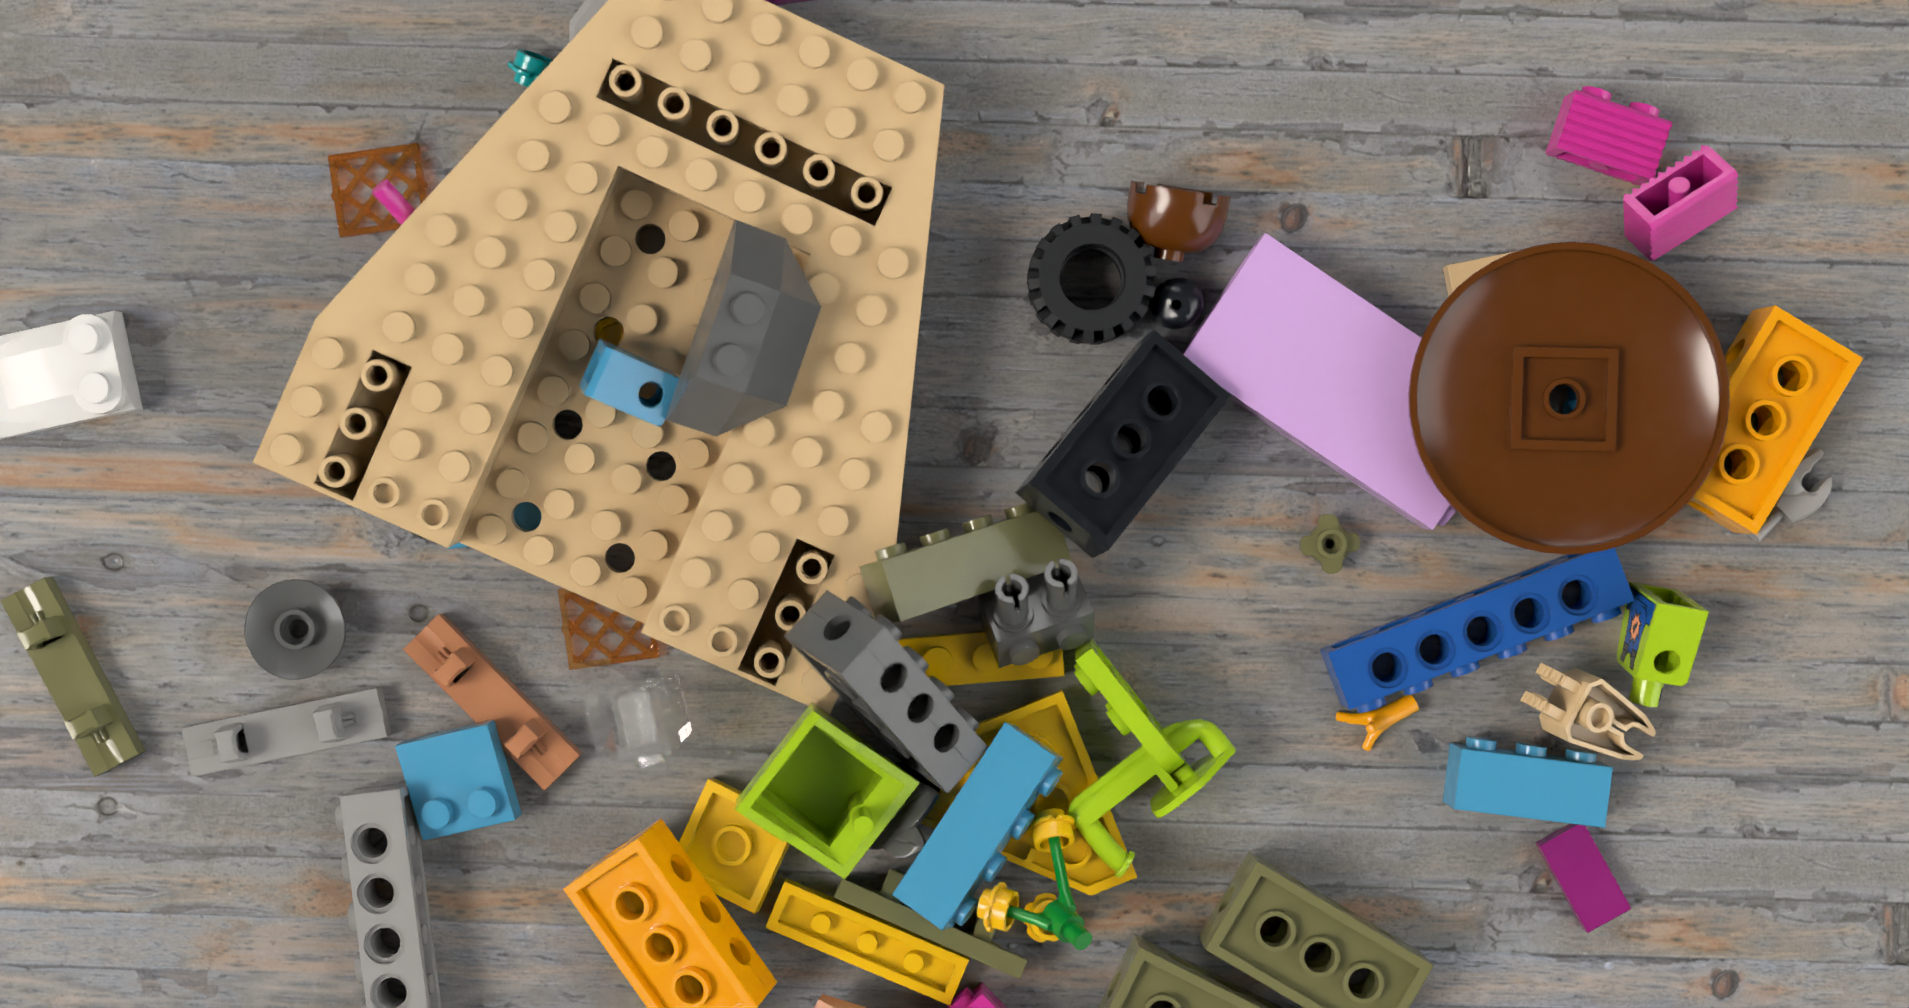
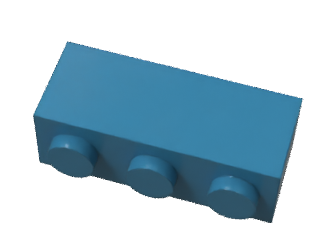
M1466 736V744L1450 743L1443 802L1451 808L1605 828L1613 767L1597 761L1596 752L1566 748L1565 757L1546 754V746L1516 742L1515 750L1496 748L1497 740L1475 736Z

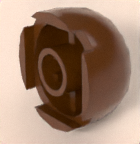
M1131 180L1127 200L1128 222L1130 228L1133 227L1140 234L1137 238L1140 242L1155 247L1153 257L1183 262L1185 252H1202L1212 246L1221 235L1228 216L1230 196L1218 195L1217 203L1215 204L1212 203L1213 193L1163 184H1157V186L1147 184L1146 191L1143 192L1145 182Z

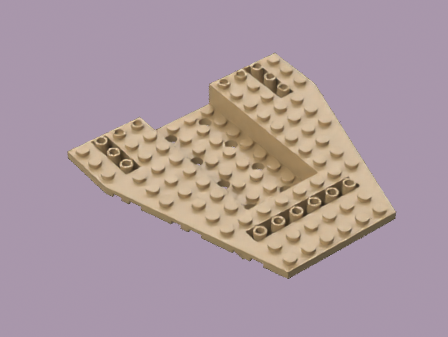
M608 0L316 317L252 463L446 548H450L457 543L469 546L644 623L641 633L807 706L813 702L830 715L838 695L784 636L826 590L844 601L850 596L854 597L873 615L872 619H874L875 616L859 566L877 561L876 550L897 544L944 84L765 0ZM734 220L786 238L821 305L786 407L715 437L667 421L666 419L663 425L659 427L583 394L579 383L597 346L596 327L602 319L613 317L621 322L624 335L621 342L616 346L662 366L680 377ZM646 225H657L665 233V245L655 254L644 253L637 245L638 232ZM650 382L645 383L639 389L638 396L645 399L651 398L657 390V385ZM563 410H573L582 419V431L573 439L564 438L556 431L555 419ZM655 452H667L674 458L676 470L671 478L658 480L649 473L647 467L648 459ZM530 502L539 508L542 519L536 529L525 530L517 525L514 519V511L518 504ZM622 543L631 547L635 555L634 565L625 571H618L612 568L607 561V551L610 546Z

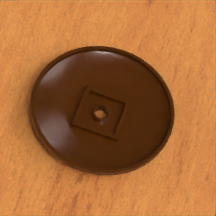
M1583 242L1549 243L1510 253L1486 265L1460 284L1441 304L1421 337L1412 364L1408 390L1409 420L1419 458L1433 484L1446 501L1470 523L1501 541L1520 548L1553 554H1586L1622 546L1647 535L1677 514L1693 498L1716 462L1724 441L1730 406L1729 377L1720 341L1711 322L1689 292L1669 274L1634 254L1614 247ZM1559 384L1571 387L1576 393V406L1568 414L1555 412L1549 404L1550 392Z

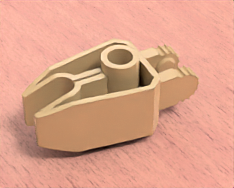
M1540 663L1535 673L1540 675L1542 680L1555 686L1551 695L1546 699L1535 692L1525 691L1520 701L1541 712L1539 718L1543 730L1567 742L1615 758L1642 760L1644 755L1625 743V734L1611 726L1613 725L1624 731L1634 728L1654 737L1656 734L1655 729L1642 711L1602 678L1577 668L1561 673Z

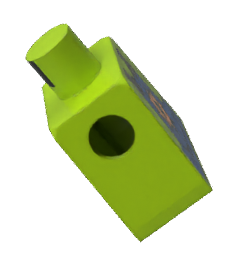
M1629 582L1635 601L1625 604L1616 655L1617 662L1633 676L1628 700L1642 706L1659 707L1664 684L1685 686L1688 683L1709 611L1678 589Z

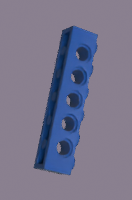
M1615 548L1586 554H1566L1320 648V652L1340 704L1349 710L1356 708L1358 713H1364L1385 705V696L1403 690L1405 695L1424 691L1433 686L1432 678L1450 672L1452 677L1471 673L1481 667L1479 660L1497 654L1498 659L1518 655L1528 649L1526 642L1544 636L1545 641L1565 637L1575 631L1573 624L1591 618L1592 623H1599L1617 617L1622 613L1620 606L1635 600ZM1574 580L1580 588V597L1573 606L1567 607L1562 600V590L1568 582ZM1528 598L1533 605V616L1526 624L1519 625L1515 619L1514 610L1521 600ZM1481 616L1487 624V632L1481 641L1472 643L1467 636V627L1472 619ZM1435 634L1440 641L1439 654L1430 661H1424L1419 652L1420 644L1425 637ZM1389 652L1394 660V668L1387 677L1377 679L1372 672V663L1379 654Z

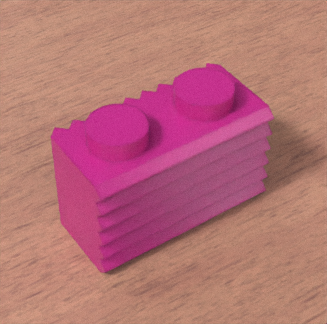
M1583 86L1581 91L1574 90L1566 95L1545 152L1547 156L1555 157L1568 163H1574L1576 166H1583L1586 169L1630 182L1633 185H1641V183L1649 182L1650 178L1655 177L1662 151L1666 146V140L1672 127L1671 121L1658 117L1660 113L1658 108L1639 102H1631L1629 107L1610 101L1612 97L1610 92L1592 86Z
M1701 145L1700 151H1692V156H1684L1683 162L1676 161L1675 167H1667L1666 172H1658V177L1650 178L1649 183H1641L1640 189L1633 188L1632 194H1624V236L1649 261L1656 260L1738 208L1736 205L1738 202L1736 199L1738 196L1736 184L1739 183L1737 180L1739 176L1736 170L1710 146Z

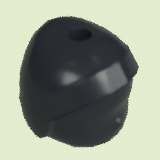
M1172 278L1159 284L1155 289L1154 297L1150 301V308L1155 321L1165 328L1175 330L1186 328L1196 322L1205 307L1203 292L1197 284L1186 278ZM1179 300L1181 307L1178 309L1173 308L1172 302Z

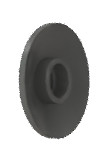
M284 580L264 589L251 603L244 624L245 641L253 659L268 673L289 680L306 679L325 671L340 655L346 639L345 616L338 601L324 587L307 580ZM298 619H302L308 624V633L305 637H299L294 631V624Z

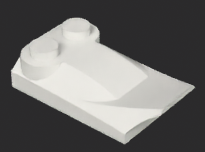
M111 311L97 315L81 314L69 321L0 336V440L143 410L122 312Z

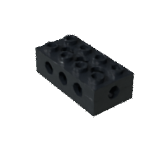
M1153 330L1133 347L1015 493L1091 558H1094L1108 551L1230 399L1231 395L1157 331ZM1148 398L1157 404L1159 415L1150 409ZM1117 435L1127 441L1129 453L1124 452L1119 447ZM1086 473L1093 475L1097 479L1099 492L1093 491L1087 485Z

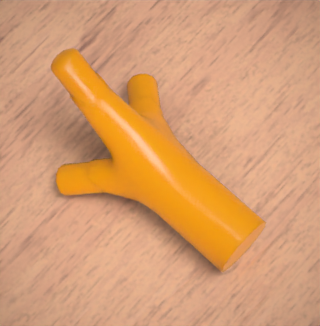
M1405 695L1386 706L1364 713L1338 711L1335 718L1336 721L1348 724L1365 725L1368 733L1362 748L1370 751L1375 741L1386 729L1419 711V707L1412 695Z

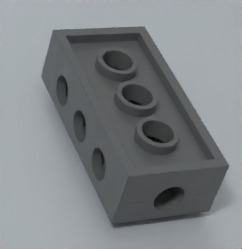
M826 590L784 637L891 754L943 791L949 793L988 749V746L975 732L980 726L979 723L962 707L958 705L955 708L950 703L955 697L952 691L936 677L931 676L929 678L924 673L929 667L928 663L909 646L906 645L903 648L899 644L898 640L903 635L892 622L881 614L872 619L873 615L854 597L850 596L844 601Z

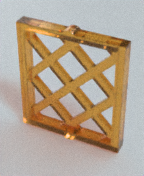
M418 143L328 155L333 190L331 198L335 204L340 238L396 231L401 226L399 222L391 223L394 217L390 212L382 220L370 211L378 200L373 194L364 205L350 196L360 181L371 189L377 186V184L365 176L375 161L389 171L383 180L388 179L391 182L396 176L409 186L402 195L407 201L414 191L419 193L420 204L427 198L426 189L428 185L424 180L420 145ZM402 153L393 166L380 157ZM410 156L414 159L416 177L413 181L399 171ZM368 158L359 171L346 162ZM341 166L354 175V178L345 190L340 188L338 169ZM345 201L359 210L349 225L345 223L343 204ZM365 216L378 224L377 226L357 228Z
M564 588L558 589L563 623L561 631L565 637L569 670L660 657L658 641L650 637L651 644L646 647L633 637L642 626V622L636 621L627 633L614 623L620 614L619 612L614 610L609 618H607L594 608L597 604L596 602L591 600L587 603L574 592ZM569 599H572L584 608L574 623L569 620L567 608ZM589 613L604 623L594 638L580 628V625ZM609 628L624 638L614 652L599 642ZM574 633L589 643L579 657L574 654L572 642ZM628 643H631L643 652L619 656ZM594 648L608 657L585 661Z

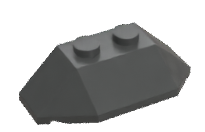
M734 220L665 418L667 421L717 437L787 406L821 305L786 238Z

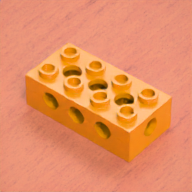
M1776 305L1752 310L1724 356L1730 389L1729 416L1724 441L1709 475L1693 498L1687 503L1688 506L1733 533L1758 534L1863 360L1861 356ZM1779 368L1782 370L1784 375V383L1782 387L1779 384L1777 378ZM1753 411L1756 413L1758 417V426L1756 430H1754L1751 425V415ZM1727 454H1729L1732 460V469L1729 474L1726 473L1724 468Z
M662 818L588 867L563 889L647 1008H757L777 984V980Z

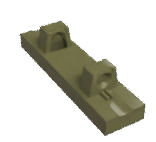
M53 576L44 577L0 600L17 631L16 634L21 644L31 657L65 721L64 724L68 732L78 745L94 777L102 775L146 752ZM61 636V638L46 646L43 641Z
M889 868L879 891L841 878L834 893V898L1015 978H1021L1028 960L991 941L996 929L993 932L986 931L983 919L976 916L969 933L954 926L953 928L941 930L909 906L898 902L899 899L892 894L905 876L904 873Z

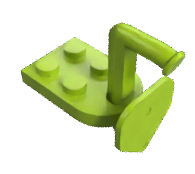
M1089 639L1083 645L1075 648V661L1077 663L1074 665L1076 669L1074 674L1092 696L1099 691L1108 701L1105 704L1108 710L1106 714L1120 733L1126 736L1132 731L1142 745L1079 793L1071 801L1068 815L1074 818L1075 823L1073 824L1096 854L1115 871V876L1120 878L1131 865L1135 853L1133 851L1126 852L1119 846L1098 819L1156 774L1164 783V786L1152 796L1150 806L1157 818L1165 816L1204 787L1237 749L1221 729L1212 722L1203 719L1183 720L1163 728L1095 641ZM1199 739L1211 754L1189 765L1181 752Z

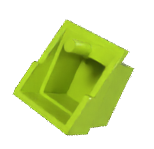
M811 702L736 800L735 810L781 841L788 842L841 878L846 879L916 789L920 781L901 769L815 703Z

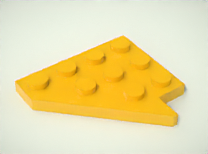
M1062 689L978 722L980 726L975 732L988 747L1003 724L1007 722L1015 724L1063 757L1057 767L1063 771L1057 785L1047 797L1039 794L1029 810L1035 815L1047 809H1061L1065 815H1068L1071 801L1098 779ZM982 756L949 793L939 788L940 796L921 824L932 829L937 827ZM1109 810L1098 820L1119 846L1127 852L1112 812ZM1076 828L1073 831L1074 843L1062 849L1069 886L1090 896L1137 878L1132 863L1122 877H1116L1115 871L1096 854ZM1027 830L1019 840L1011 837L1001 853L1007 857L1006 860L1056 881L1051 852L1038 851L1034 846L1033 838L1027 835Z

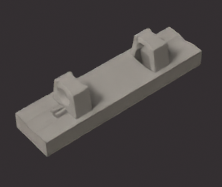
M382 686L181 728L191 777L392 735ZM243 728L248 753L242 752L238 732Z

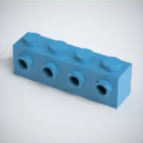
M1005 722L892 895L941 930L953 928L955 923L963 926L978 905L979 900L974 898L973 895L983 880L991 883L1005 864L1007 857L1001 853L1011 837L1019 840L1032 823L1035 814L1029 810L1039 794L1047 797L1060 780L1063 771L1057 767L1063 757L1015 724Z

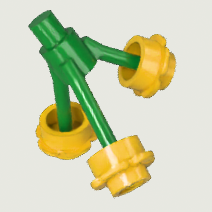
M1061 809L1043 810L1035 815V821L1033 825L1028 827L1027 835L1033 838L1034 846L1038 851L1051 852L1059 891L1058 899L1052 893H1041L1035 897V901L1027 903L1025 908L1021 909L1018 908L1019 893L1007 889L1005 882H999L993 889L986 888L983 891L978 903L977 917L983 919V924L988 932H993L994 929L1007 932L1014 920L1017 919L1027 925V934L1037 942L1042 943L1046 940L1055 942L1060 940L1063 943H1071L1077 950H1083L1090 945L1092 934L1084 927V919L1075 912L1076 905L1070 891L1062 849L1069 847L1075 841L1073 833L1076 828L1073 824L1075 820L1072 816L1065 815Z

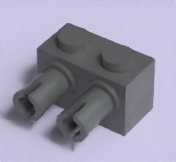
M1058 559L1059 568L1055 569L1054 561H1051L1046 566L1044 573L1027 579L1020 575L1009 574L1010 584L1007 586L1003 576L997 581L995 590L978 595L979 618L999 668L1010 664H1028L1039 655L1057 649H1075L1083 645L1087 640L1094 638L1095 613L1079 578L1077 567L1073 562L1067 559Z

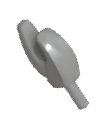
M1814 448L1806 452L1758 534H1749L1753 540L1760 542L1779 521L1789 525L1802 521L1815 513L1823 505L1831 491V476L1819 480L1809 491H1806L1802 486L1804 475L1811 472L1813 465L1823 456L1824 452L1821 448Z

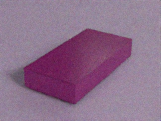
M1568 824L1535 842L1584 931L1589 933L1632 909L1585 825Z

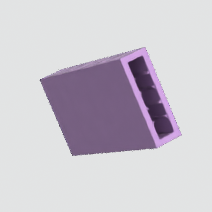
M1264 233L1251 248L1181 353L1231 395V401L1421 529L1433 530L1437 524L1442 527L1455 513L1456 510L1441 495L1428 476L1419 458L1411 432L1408 409L1409 380L1414 356L1421 337L1267 233Z

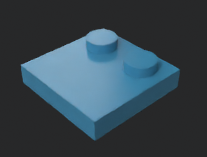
M495 720L404 740L395 746L423 841L513 821L522 815Z

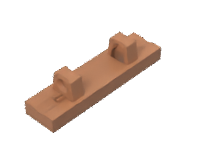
M444 613L438 614L403 649L476 723L495 720L503 750L544 791L583 754ZM472 666L457 682L454 680L459 673Z

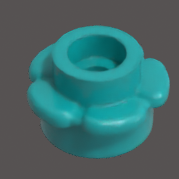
M518 49L514 61H508V67L516 72L513 79L515 82L529 87L553 60L533 51Z

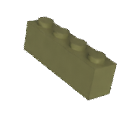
M1026 502L1004 509L1006 519L995 523L991 514L963 522L964 533L952 537L948 528L920 536L921 547L907 551L905 542L876 550L877 561L859 566L875 618L878 614H881L890 622L896 623L995 590L997 581L1003 576L1007 586L1010 584L1009 574L1020 575L1027 579L1044 573L1046 566L1051 561H1054L1055 569L1059 568L1058 559L1071 561L1064 535Z

